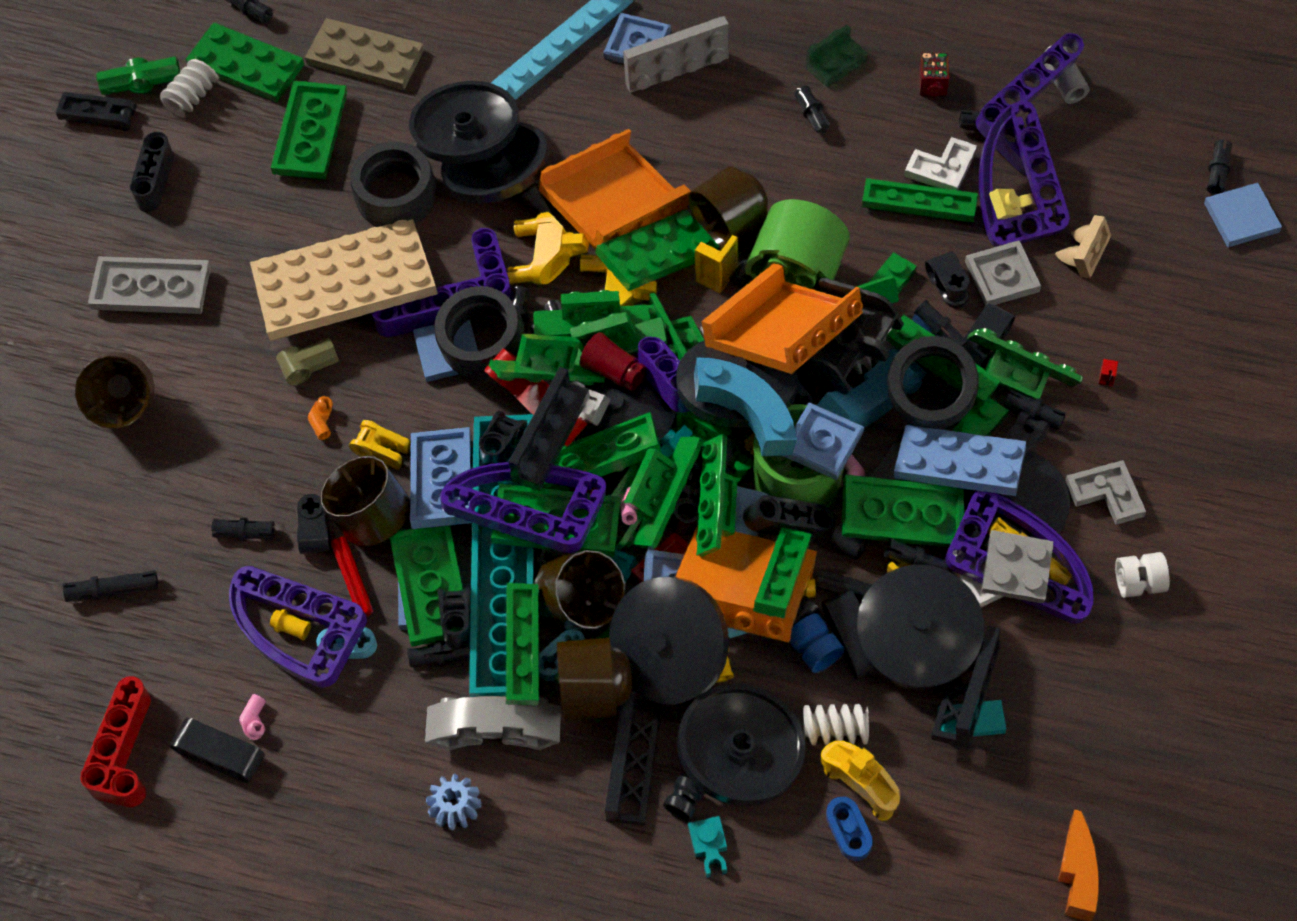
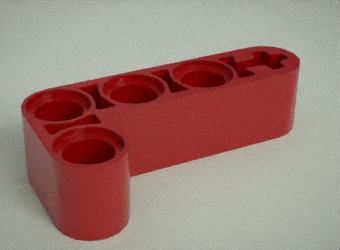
M503 347L493 360L516 361L517 356ZM489 365L484 369L491 378L510 391L533 415L550 386L544 380H541V382H531L524 378H515L513 381L502 380L497 377V374ZM579 416L565 443L567 447L588 424L581 416Z
M135 676L125 677L117 684L80 776L81 783L93 798L124 807L138 806L146 797L145 786L135 772L124 769L151 702V697L146 687ZM128 719L124 726L116 727L121 720ZM116 748L112 755L105 756L109 749ZM105 777L101 784L93 786L97 778ZM134 784L130 792L122 793L127 785Z

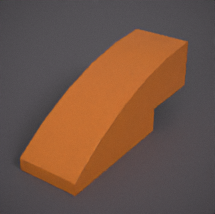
M1074 810L1070 820L1058 881L1071 884L1065 916L1092 921L1096 913L1098 899L1096 853L1082 812Z

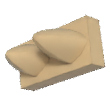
M1094 215L1090 225L1082 226L1071 232L1073 238L1080 243L1079 246L1069 247L1056 252V256L1062 262L1077 267L1080 277L1091 278L1109 242L1111 232L1105 216Z

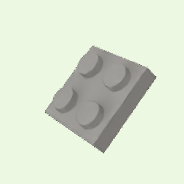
M1020 241L966 255L965 263L985 306L988 303L996 305L1040 292V282Z
M992 530L989 537L981 592L1044 603L1054 541Z

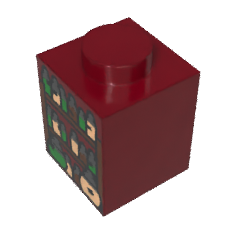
M921 52L919 66L920 95L947 96L949 84L948 53Z

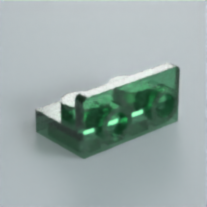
M848 25L834 30L821 42L814 43L806 52V69L826 88L868 61V53L851 38V27Z

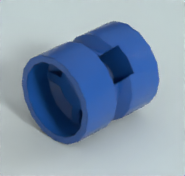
M817 613L803 618L792 627L789 642L798 653H803L802 660L813 673H819L830 667L845 651V647L833 633L828 634L827 624Z

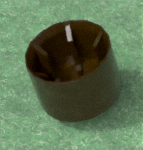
M727 166L693 189L688 195L689 206L695 220L721 249H723L732 235L738 237V244L759 231L768 215V198L762 184L751 174L742 172L732 166Z
M115 351L100 355L83 368L76 380L75 398L79 410L87 420L102 428L118 429L130 426L143 416L153 401L155 383L151 371L141 359L130 353Z
M361 456L347 461L328 477L321 490V505L345 537L357 546H372L384 542L398 532L410 513V498L386 464L374 456Z
M577 551L552 557L540 568L534 584H538V611L548 623L559 629H595L607 625L612 621L618 604L625 596L626 585L620 568L612 558L598 551Z
M610 637L557 642L559 683L564 721L617 716L616 706L624 704L632 691L631 666L626 654L619 648L611 647Z

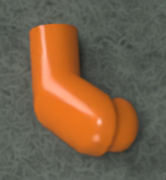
M326 396L320 397L308 414V421L318 440H325L331 436V431L326 421L332 412L333 402Z

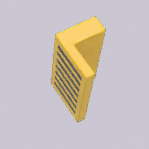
M734 235L731 236L721 251L703 242H700L695 249L696 282L721 293L730 281L729 277L738 267V237Z

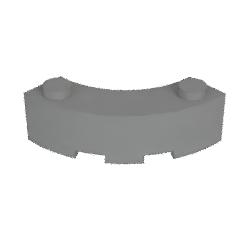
M480 696L460 699L442 698L440 703L427 707L425 743L453 750L464 746L482 744L483 738H502L503 744L542 750L560 742L561 707L548 703V700L539 697L538 705H505L506 697Z

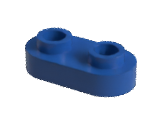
M848 797L834 798L827 806L826 819L838 847L847 859L852 861L863 860L871 852L872 836L862 814L852 799ZM843 812L848 815V818L846 820H839L836 815ZM857 841L861 844V848L853 849L849 844Z

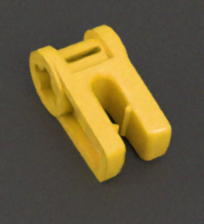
M363 420L359 427L361 431L357 438L353 439L349 444L350 450L360 457L374 456L382 460L387 466L399 470L403 459L398 453L408 454L411 449V441L381 427L373 421Z

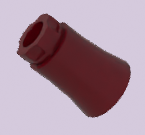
M603 332L595 334L588 341L580 356L579 365L581 368L594 372L620 387H626L630 391H635L643 383L647 375V367L616 345Z

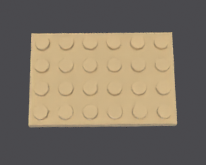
M413 219L409 221L398 220L394 224L373 227L355 234L344 235L340 238L318 242L311 246L289 250L286 253L250 262L270 341L438 294Z

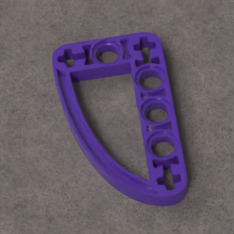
M1025 100L1009 105L997 116L987 134L982 149L979 168L980 203L988 240L994 247L1015 241L1025 243L1058 234L1066 228L1070 220L1036 109L1033 104ZM1019 109H1022L1023 113H1029L1026 118L1027 128L1022 131L1020 129L1025 124L1022 117L1016 116ZM1010 122L1038 210L998 221L989 195L993 191V156L999 134L1005 125ZM1027 134L1035 135L1038 139V145L1032 148L1027 147L1023 142V137ZM1035 160L1043 161L1047 167L1046 172L1043 174L1035 173L1031 166L1032 162ZM1045 186L1051 187L1055 192L1054 199H1043L1040 195V189ZM1056 203H1058L1059 206H1056L1054 208L1056 217H1062L1063 219L1059 223V226H1057L1055 222L1049 221V219L1053 216L1051 206L1055 205ZM1025 220L1033 221L1036 225V232L1033 234L1025 233L1021 228L1022 222ZM1012 224H1015V232L1008 234L1005 241H1002L1001 237L995 236L999 228L1003 232L1011 231L1014 227Z
M509 462L475 467L451 479L442 489L440 500L442 510L448 515L564 553H575L583 546L605 500L606 483L598 475L553 465L545 483L576 488L562 518L471 489L492 482L512 481ZM592 487H596L597 490H593L590 496V500H588L587 490H591ZM455 497L460 498V500H455L454 503L449 502V500H454ZM482 504L491 507L490 512L486 514H479L474 509ZM577 509H585L589 512V515L585 518H576L572 513ZM508 514H516L520 517L518 522L512 524L505 522L503 518ZM537 523H544L549 529L544 533H537L533 531L532 527ZM558 529V532H555V537H553L554 530ZM570 534L574 535L569 541L564 540V537L567 538Z
M975 492L946 554L948 567L958 574L983 584L984 575L981 572V565L986 563L987 551L980 549L997 512L1017 523L1038 539L1054 541L1052 551L1068 569L1077 588L1076 591L1048 579L1047 588L1055 593V600L1053 602L1037 603L1021 599L1017 600L1074 624L1083 622L1089 615L1093 605V587L1084 564L1071 546L1048 524L1015 502L997 493ZM983 499L989 501V507H986L982 518H980L976 514ZM967 524H975L979 527L981 534L976 538L968 537L964 533V527ZM962 551L965 553L964 558L966 560L958 563L955 561V555ZM975 557L980 558L976 563L975 569H970ZM1062 595L1066 596L1061 608L1056 607ZM1075 602L1080 603V609L1082 610L1077 614L1071 612L1072 607L1070 605H1073Z
M244 566L238 569L230 583L229 602L232 614L242 632L266 658L291 675L317 687H329L336 682L367 623V616L360 605L252 566ZM251 578H253V580L257 584H259V587L257 588L255 584L247 582L244 585L243 582L244 580H250ZM275 584L281 585V590L277 595L267 596L269 587ZM301 593L307 595L306 601L299 606L292 605L293 598ZM246 597L281 610L285 609L289 613L328 626L309 665L287 655L256 630L247 613ZM322 604H333L330 613L326 615L318 614L319 607ZM342 611L344 615L349 617H353L354 614H356L357 619H351L349 622H347L345 617L340 615V613ZM339 638L345 640L342 649L339 651L330 650V645L334 640ZM327 667L329 672L327 674L322 673L319 676L317 672L319 670H325Z

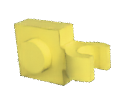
M997 188L989 193L998 219L1022 215L1025 207L1036 205L1033 194H1025L1018 197L1014 189Z

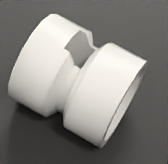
M1162 552L1143 554L1140 560L1136 556L1116 559V580L1122 597L1140 596L1144 590L1149 594L1162 593L1169 590V570Z

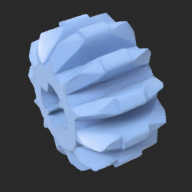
M455 773L450 782H447L446 778L441 776V786L431 785L430 790L433 795L426 798V803L430 806L428 814L430 818H436V823L439 827L448 822L449 829L453 831L456 823L460 822L461 826L466 828L468 826L466 818L476 819L477 812L474 809L481 807V800L477 798L479 795L478 787H471V780L467 777L460 782L458 775ZM455 799L458 804L453 806L449 801Z

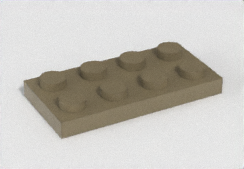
M326 18L309 48L305 60L306 64L404 90L424 52V46L420 42Z

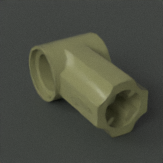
M329 338L302 349L298 347L285 348L276 357L285 380L290 385L301 384L309 379L312 372L339 362L334 346Z

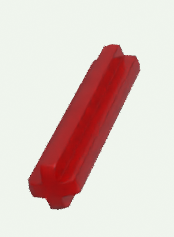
M343 536L333 539L331 546L352 602L360 605L366 616H371L373 608L347 539Z

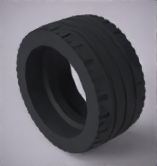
M397 141L379 143L361 153L353 164L350 184L354 201L360 214L372 225L380 227L394 224L398 220L409 221L411 219L417 224L433 208L436 198L434 173L428 158L419 148ZM404 172L414 175L419 179L413 190L398 198L382 199L368 192L373 182L389 173Z
M488 286L465 288L450 296L442 304L443 306L440 307L434 326L436 342L445 361L458 374L477 380L490 379L491 377L484 369L503 347L515 356L518 355L522 334H525V329L517 307L502 291L492 287L489 288ZM495 315L507 322V329L502 338L490 348L482 351H465L454 346V336L458 329L473 317Z
M939 336L920 337L905 345L894 357L888 371V394L894 409L906 422L918 427L944 429L963 419L973 407L979 385L977 367L969 352L954 340ZM937 356L946 358L957 366L961 372L963 386L961 394L954 404L946 409L930 411L920 409L910 402L904 392L903 379L906 370L916 360Z

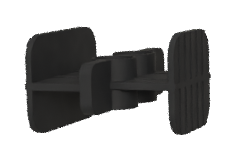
M821 278L818 282V286L823 293L841 298L855 288L852 285L839 283L828 278ZM860 288L863 313L797 369L800 374L814 385L816 384L842 394H848L851 388L845 379L856 361L868 356L885 362L890 353L882 343L891 328L900 330L904 326L899 313L886 297Z

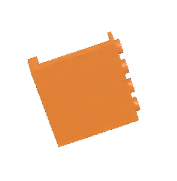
M630 129L614 134L609 139L593 144L588 149L576 155H570L565 160L555 165H550L541 171L539 191L580 234L583 233L586 236L589 244L595 250L599 244L688 208V195L691 190L685 184L674 189L629 144Z
M773 263L701 321L705 346L792 374L863 313V304L859 287H855L843 298L785 282L783 266Z
M697 525L675 577L690 580L704 588L721 608L727 627L790 642L792 626L808 580L812 579L817 551L810 549L807 551L785 618L768 616L754 612L753 609L776 541L735 531V534L729 537L722 536L721 548L700 557L696 555Z

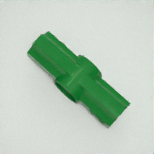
M176 56L150 62L144 58H133L126 63L125 67L97 72L96 77L101 95L126 90L143 94L149 92L155 84L173 81L174 77L180 74L181 70Z

